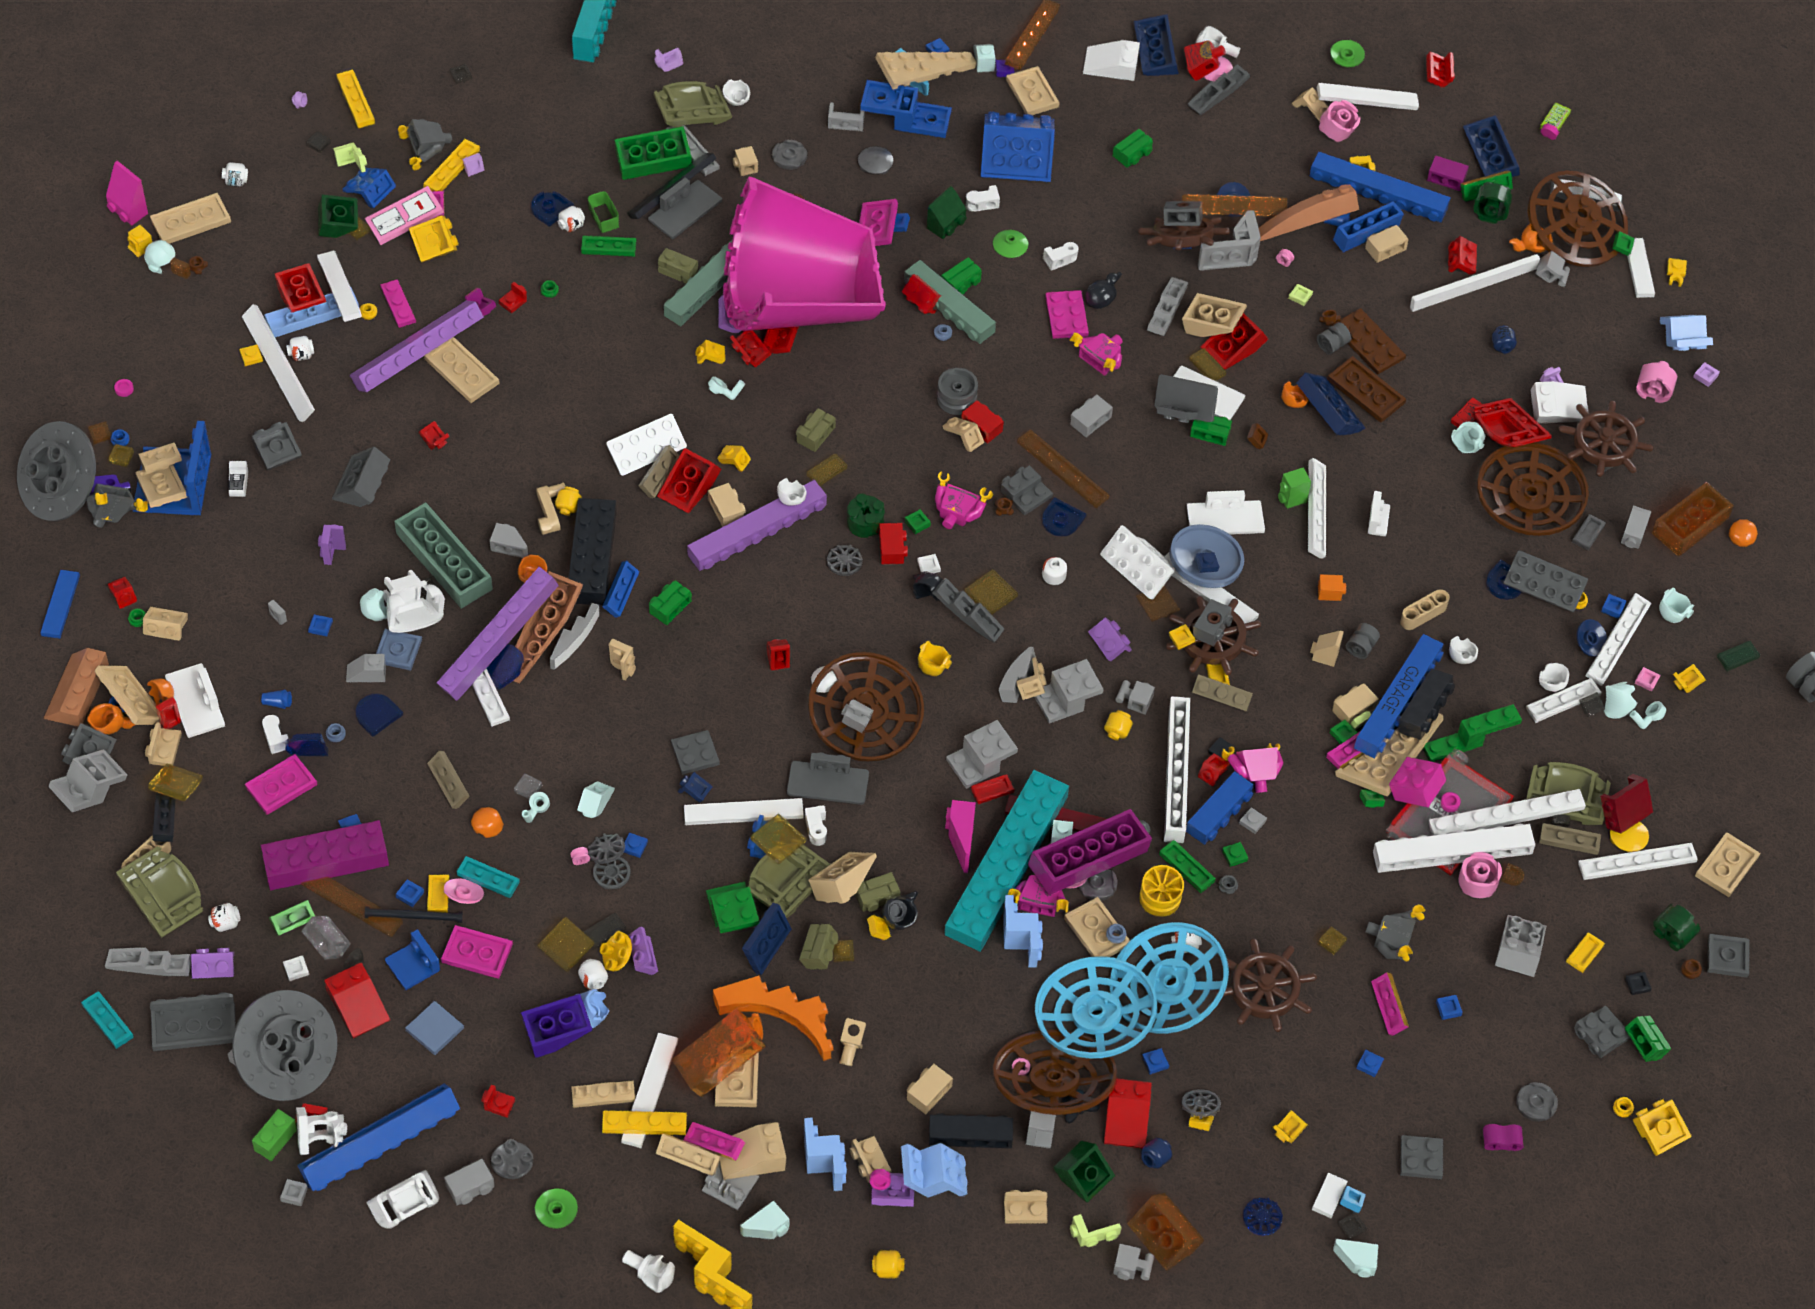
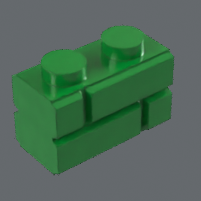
M1137 129L1114 146L1113 157L1127 168L1132 164L1136 165L1140 158L1144 155L1148 156L1152 152L1153 140L1148 135H1145L1141 129Z
M968 257L942 274L941 277L963 295L969 287L979 284L982 270Z
M1214 416L1213 422L1194 420L1190 437L1226 446L1232 420L1224 416Z
M676 580L670 585L666 584L658 597L654 596L650 600V614L665 625H668L692 601V593Z
M1651 1016L1636 1017L1625 1027L1626 1032L1645 1062L1660 1060L1671 1050L1670 1045L1657 1025H1655Z

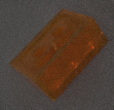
M1165 1193L1152 1195L1127 1223L1166 1271L1191 1255L1204 1241L1203 1237Z

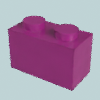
M1435 155L1427 181L1461 191V183L1465 181L1469 166Z

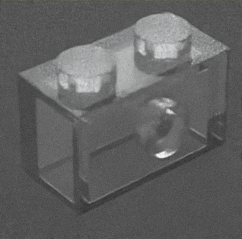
M329 916L311 917L302 930V933L324 959L342 957L351 944Z

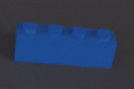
M1393 201L1338 226L1333 241L1342 252H1345L1367 242V238L1372 234H1377L1395 225L1399 227L1404 213Z
M1234 771L1187 822L1186 832L1204 845L1209 840L1213 841L1218 834L1219 828H1225L1230 820L1229 817L1232 814L1236 815L1241 809V804L1244 801L1247 803L1253 796V784Z

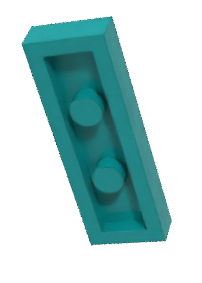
M467 856L457 870V876L508 898H511L520 883L519 878Z
M99 991L81 1002L84 1009L116 1049L134 1038L132 1032Z

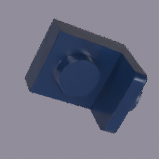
M693 772L691 775H685L679 782L681 787L677 792L681 794L685 791L700 803L704 800L712 785Z

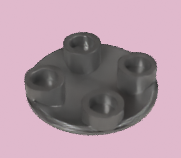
M873 146L864 149L859 154L858 163L863 172L886 174L893 164V156L887 149Z
M509 1139L495 1149L491 1156V1165L499 1176L507 1179H517L530 1171L533 1165V1154L524 1144L514 1139Z

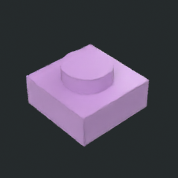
M479 153L463 159L465 172L468 177L484 171L482 156Z
M1704 362L1695 372L1693 378L1709 387L1720 372Z

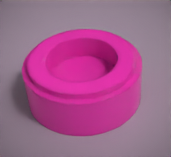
M1544 124L1541 134L1555 140L1559 131L1551 124Z
M121 379L114 385L116 394L121 397L131 395L134 390L132 382L127 379Z
M1453 792L1443 794L1440 801L1442 809L1446 812L1457 811L1461 803L1460 797Z
M876 1169L870 1174V1185L874 1189L884 1190L890 1186L891 1175L888 1171Z

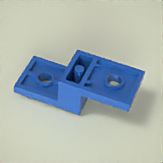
M870 80L866 82L860 109L861 111L895 116L894 130L946 138L952 112L951 107L918 102V88L899 85L898 89L893 90L889 83ZM879 96H882V97H884L885 99L880 100V99H878V97H879ZM932 118L935 119V121L930 122L928 121V119Z

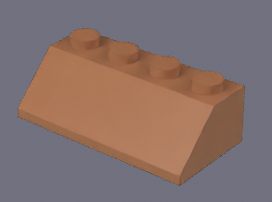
M86 648L71 655L44 719L78 727L80 723L83 724L101 683L94 671L97 666L109 665L106 652Z

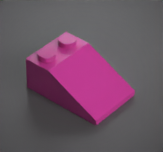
M116 161L106 193L107 207L112 213L116 212L123 222L127 221L130 225H133L148 214L141 179L119 161Z
M952 800L951 807H947L945 829H949L948 837L964 873H968L976 803Z

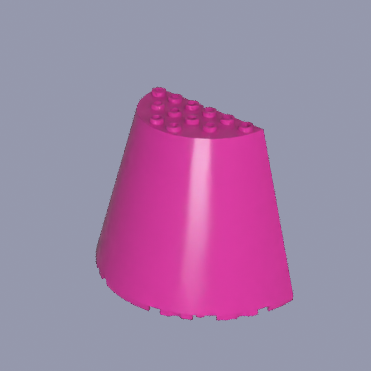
M748 177L740 195L744 197L743 203L741 205L737 204L729 234L733 235L732 243L729 242L728 244L730 252L726 251L724 275L728 276V281L723 283L724 304L727 317L732 318L729 322L731 325H734L735 329L750 331L869 321L877 317L881 311H884L886 302L883 298L884 290L881 286V275L878 271L879 262L877 261V250L875 249V237H873V230L758 179Z

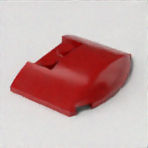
M1512 398L1474 406L1475 418L1484 433L1493 441L1503 446L1517 447L1551 439L1552 437L1547 430Z

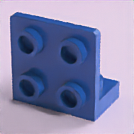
M365 167L366 171L362 172L359 170L358 174L349 180L342 190L345 193L361 194L370 208H375L396 185L386 169Z
M418 929L411 933L412 941L410 945L385 958L386 964L405 990L440 971L438 957Z

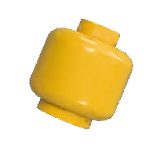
M565 487L558 491L555 507L560 510V514L570 516V513L577 512L578 498H582L579 491L572 487Z
M1120 710L1112 712L1104 726L1108 737L1114 740L1126 738L1133 725L1130 719L1131 716Z
M881 1250L873 1257V1272L880 1278H897L900 1272L904 1271V1258H901L898 1251Z

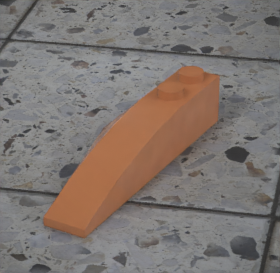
M1350 184L1341 185L1337 189L1325 190L1321 194L1293 205L1258 228L1261 237L1260 241L1359 210L1356 190Z
M549 571L548 574L555 579L559 586L526 622L502 677L520 684L567 622L583 584Z

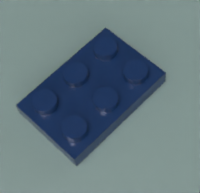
M776 903L771 904L742 948L753 971L759 975L763 974L792 930L780 905Z

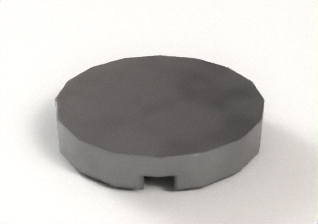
M785 140L783 143L775 145L772 158L777 166L793 170L804 165L807 160V150L800 142Z
M1107 869L1089 877L1079 887V890L1084 897L1090 900L1096 897L1101 901L1107 900L1113 896L1117 889L1118 880L1116 874Z
M1533 1082L1520 1089L1516 1104L1524 1117L1540 1122L1548 1120L1554 1115L1558 1107V1099L1549 1086Z

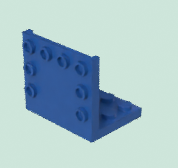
M989 112L985 114L981 177L1051 182L1055 134L1054 119L1047 115L1035 118L1031 114H1023V117L1016 116L1015 113L999 115L998 112Z
M197 421L196 428L192 430L193 443H190L189 449L177 448L182 461L173 464L186 490L187 498L150 508L148 504L146 513L201 515L211 460V450L205 421ZM143 447V452L159 447ZM138 482L134 500L140 498L142 501H147Z

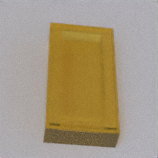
M1205 348L1190 356L1189 360L1205 377L1217 381L1226 376V370Z
M835 453L809 470L807 476L821 486L846 470L847 464Z

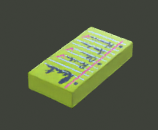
M1555 103L1542 122L1540 129H1542L1544 124H1551L1559 131L1569 116L1571 109Z

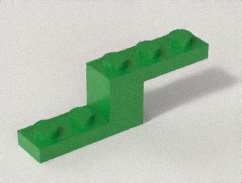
M1512 704L1461 720L1458 733L1427 742L1423 750L1430 762L1483 746L1486 734L1521 724L1522 718L1515 705Z

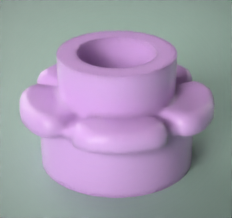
M299 91L292 97V103L296 105L297 109L305 107L307 104L306 94Z

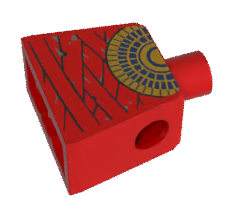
M1209 40L1184 47L1188 72L1194 80H1199L1218 69V58L1226 55L1223 45L1215 48Z

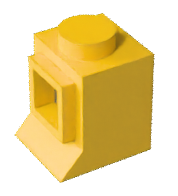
M141 225L135 227L128 232V248L139 258L145 254V249L152 243L151 235Z

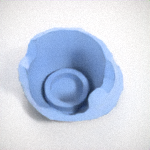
M597 989L581 993L592 1028L599 1025L610 1012L603 1003L606 994L597 991Z

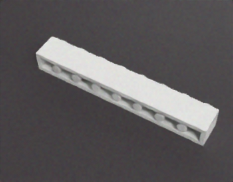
M1171 696L1169 705L1164 842L1175 840L1177 843H1184L1186 833L1190 698Z
M1516 824L1510 827L1479 828L1475 831H1458L1451 834L1439 833L1435 836L1421 835L1410 839L1381 840L1375 843L1373 855L1377 872L1380 873L1463 863L1465 859L1475 852L1488 853L1494 857L1493 859L1533 854L1535 841L1530 824Z

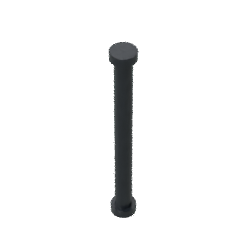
M365 906V918L387 917L446 920L462 923L463 911L447 913L370 909L369 906Z

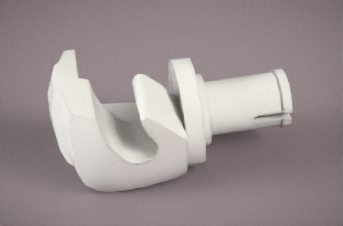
M1207 26L1201 31L1196 40V43L1209 40L1215 48L1223 45L1226 54L1237 58L1241 49L1227 43V37L1211 26Z
M630 1250L625 1253L622 1260L623 1263L637 1269V1276L653 1291L660 1293L668 1288L673 1281L675 1266L672 1262L667 1264L662 1262L663 1255H648L642 1258Z

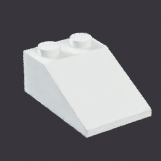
M1120 40L1087 47L1083 74L1134 81L1140 42Z
M1551 381L1535 382L1531 388L1534 419L1538 423L1579 422L1583 417L1576 409L1578 404H1582L1588 411L1585 386Z

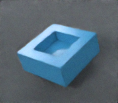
M1346 1186L1340 1205L1359 1213L1366 1194Z

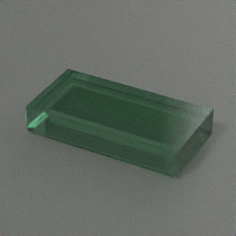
M1751 641L1719 653L1717 658L1728 672L1758 659L1760 654Z

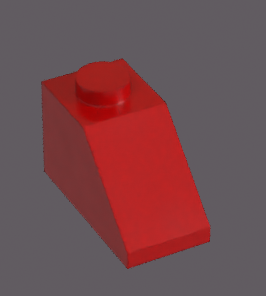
M775 639L767 642L770 669L790 668V645L787 640Z

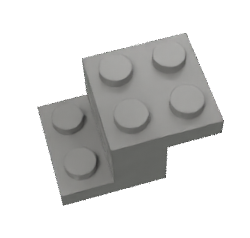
M1085 659L1052 671L1051 683L1044 686L1045 693L1034 697L1050 724L1084 711L1085 699L1102 694L1103 687L1088 660Z
M996 720L965 735L963 749L946 756V761L967 789L999 773L1001 761L1016 754L1018 748L999 721Z
M103 749L74 758L67 775L50 781L48 787L71 812H75L103 803L109 786L125 781L127 774Z

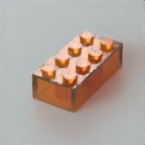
M1706 482L1658 518L1653 527L1652 534L1679 557L1729 519L1734 505Z
M735 1009L676 1055L672 1061L690 1089L702 1097L766 1046L748 1018L738 1009Z

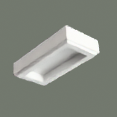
M1328 1173L1312 1210L1332 1218L1347 1181Z

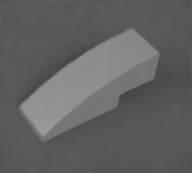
M1033 647L1027 648L1007 670L999 687L1002 702L1017 703L1020 691L1016 681L1030 677L1033 674L1032 658L1036 657Z

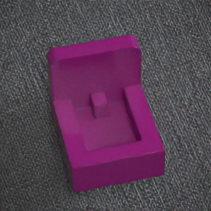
M480 288L474 289L465 296L467 301H476L483 316L488 315L491 310L497 307L494 300L483 296Z

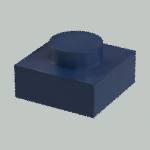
M1215 552L1196 554L1195 560L1200 573L1218 572L1219 564Z

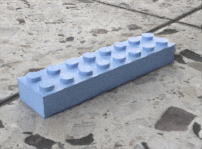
M333 294L324 295L326 298L325 303L293 313L286 307L264 314L274 337L341 317Z

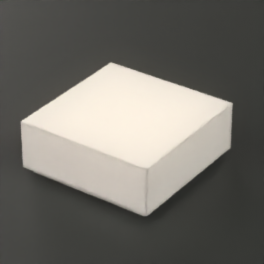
M936 554L917 558L921 572H941Z
M303 955L283 962L289 981L309 975Z

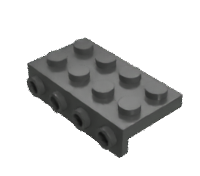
M222 992L217 995H198L197 997L189 998L178 997L170 1000L158 999L150 1002L153 1051L233 1042L236 1018L235 1001L231 993Z

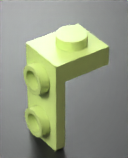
M354 142L333 148L338 166L356 162L362 172L366 171L364 166L367 165L366 158L362 155L361 149L355 146Z
M1080 1214L1073 1216L1070 1231L1073 1237H1077L1080 1247L1085 1245L1092 1247L1098 1241L1105 1239L1112 1241L1120 1235L1121 1226L1120 1224H1115L1088 1233Z

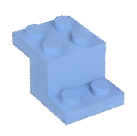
M1706 315L1660 317V323L1666 325V344L1669 347H1673V350H1689V347L1690 349H1707V345H1713V339L1707 337Z
M1005 895L1003 912L1004 949H1027L1029 967H1037V961H1041V951L1043 949V939H1041L1042 921H1038V913H1017V903H1014L1013 895Z
M804 1118L807 1174L832 1172L834 1191H842V1183H846L847 1174L846 1162H844V1142L840 1143L839 1135L818 1136L817 1125H813V1118Z
M942 1143L922 1150H918L909 1144L901 1146L904 1185L928 1198L948 1190L958 1196L967 1195L968 1181L965 1174L966 1161L963 1155Z

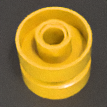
M1158 865L1150 868L1143 877L1139 900L1144 910L1154 916L1161 917L1173 914L1180 906L1184 890V880L1181 874L1173 867L1167 865Z

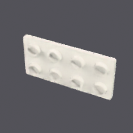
M1180 366L1173 376L1217 386L1218 395L1215 416L1217 417L1224 416L1231 420L1245 399L1244 394L1184 366Z
M673 414L664 416L606 442L621 476L655 462L667 445H670L676 452L687 447Z
M1244 490L1207 492L1205 503L1187 504L1189 526L1210 525L1224 530L1228 534L1265 532L1261 501H1244Z
M1120 526L1100 553L1106 561L1151 600L1155 598L1174 573V569L1168 565L1170 562L1145 539L1136 537L1125 526Z
M197 664L165 675L166 680L174 688V699L177 702L180 718L188 738L225 726L217 696L203 664Z

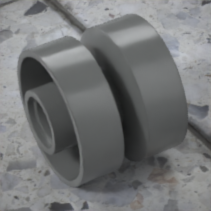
M1815 651L1799 659L1786 675V679L1794 688H1800L1799 693L1809 703L1815 701V697L1812 695V692L1815 693Z

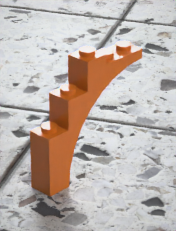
M760 976L713 989V1000L719 1015L734 1012H756L783 1019L797 1027L810 1039L823 1061L831 1059V1051H834L831 1039L827 1040L826 1038L827 1030L824 1024L825 1014H828L825 1002L821 1003L819 996L798 1002L795 992H791L789 986L768 992L767 985L761 981Z

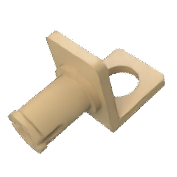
M850 1018L846 1019L840 1040L844 1045L840 1064L853 1065L856 1049H862L861 1042L866 1027L865 1022ZM855 1024L860 1028L858 1035H849L848 1028L850 1025Z

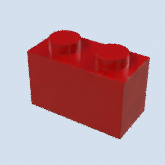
M978 400L962 412L961 419L977 424L982 438L987 444L1003 432L1004 421L999 415H995L986 405L981 404Z
M880 523L881 564H904V557H908V547L904 546V541H907L906 530H903L902 523Z

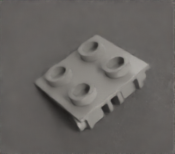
M719 1163L715 1175H708L706 1177V1184L702 1191L738 1210L759 1176L753 1175L723 1180Z

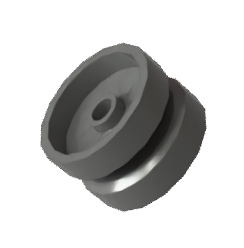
M952 368L943 372L938 381L937 402L940 408L952 415H962V412L977 400L978 381L976 376L964 368Z

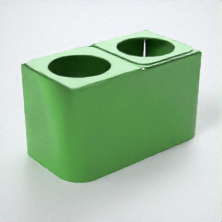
M606 192L590 195L588 197L589 211L601 232L604 233L619 228L618 211ZM606 204L613 218L600 222L593 208Z

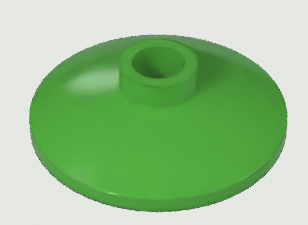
M1351 40L1336 42L1332 46L1330 53L1334 62L1344 67L1357 66L1362 63L1365 57L1363 47Z
M1004 230L994 237L993 247L999 255L1015 258L1027 251L1028 240L1018 231Z
M551 1189L544 1192L538 1198L535 1205L538 1220L549 1228H562L569 1225L575 1219L578 1210L575 1197L564 1189ZM560 1209L561 1212L558 1214H554L553 1210Z

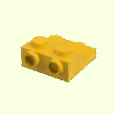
M439 216L409 228L421 262L457 250L456 246L459 244L456 236H452L450 232L452 224L449 218L446 219L445 216Z
M1661 1099L1652 1104L1653 1109L1648 1111L1647 1108H1644L1636 1113V1118L1632 1119L1641 1137H1646L1655 1156L1692 1137L1673 1100L1664 1101V1099Z

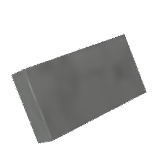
M1589 514L1573 538L1572 543L1589 551L1606 522Z

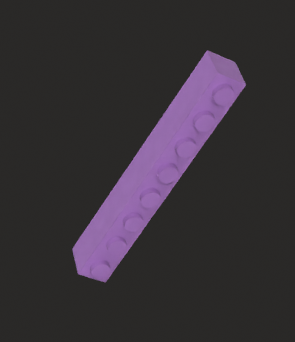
M466 300L350 374L356 388L363 392L370 391L482 319L483 315L476 301Z
M813 480L803 485L807 494L801 504L789 506L783 504L778 498L687 545L688 557L699 571L709 569L714 563L720 560H727L730 555L742 552L751 544L759 543L762 538L768 535L773 536L778 530L790 527L799 519L807 518L810 513L821 511L826 506L827 495L817 482Z
M538 567L439 679L437 684L457 701L559 586L555 579L541 567Z

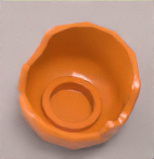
M1290 381L1284 384L1281 398L1287 406L1302 408L1308 403L1309 399L1298 385L1292 386Z
M1740 519L1734 522L1729 529L1730 539L1739 547H1747L1753 544L1758 535L1754 523L1747 519Z
M532 554L522 558L518 567L519 579L525 583L538 567L547 572L548 567L545 560L538 555Z
M159 678L150 680L147 683L148 686H152L148 693L154 697L156 705L161 704L159 702L160 699L164 702L174 697V688L169 681Z
M491 807L480 808L473 814L471 819L474 831L477 834H482L485 838L497 836L502 831L504 825L499 812Z

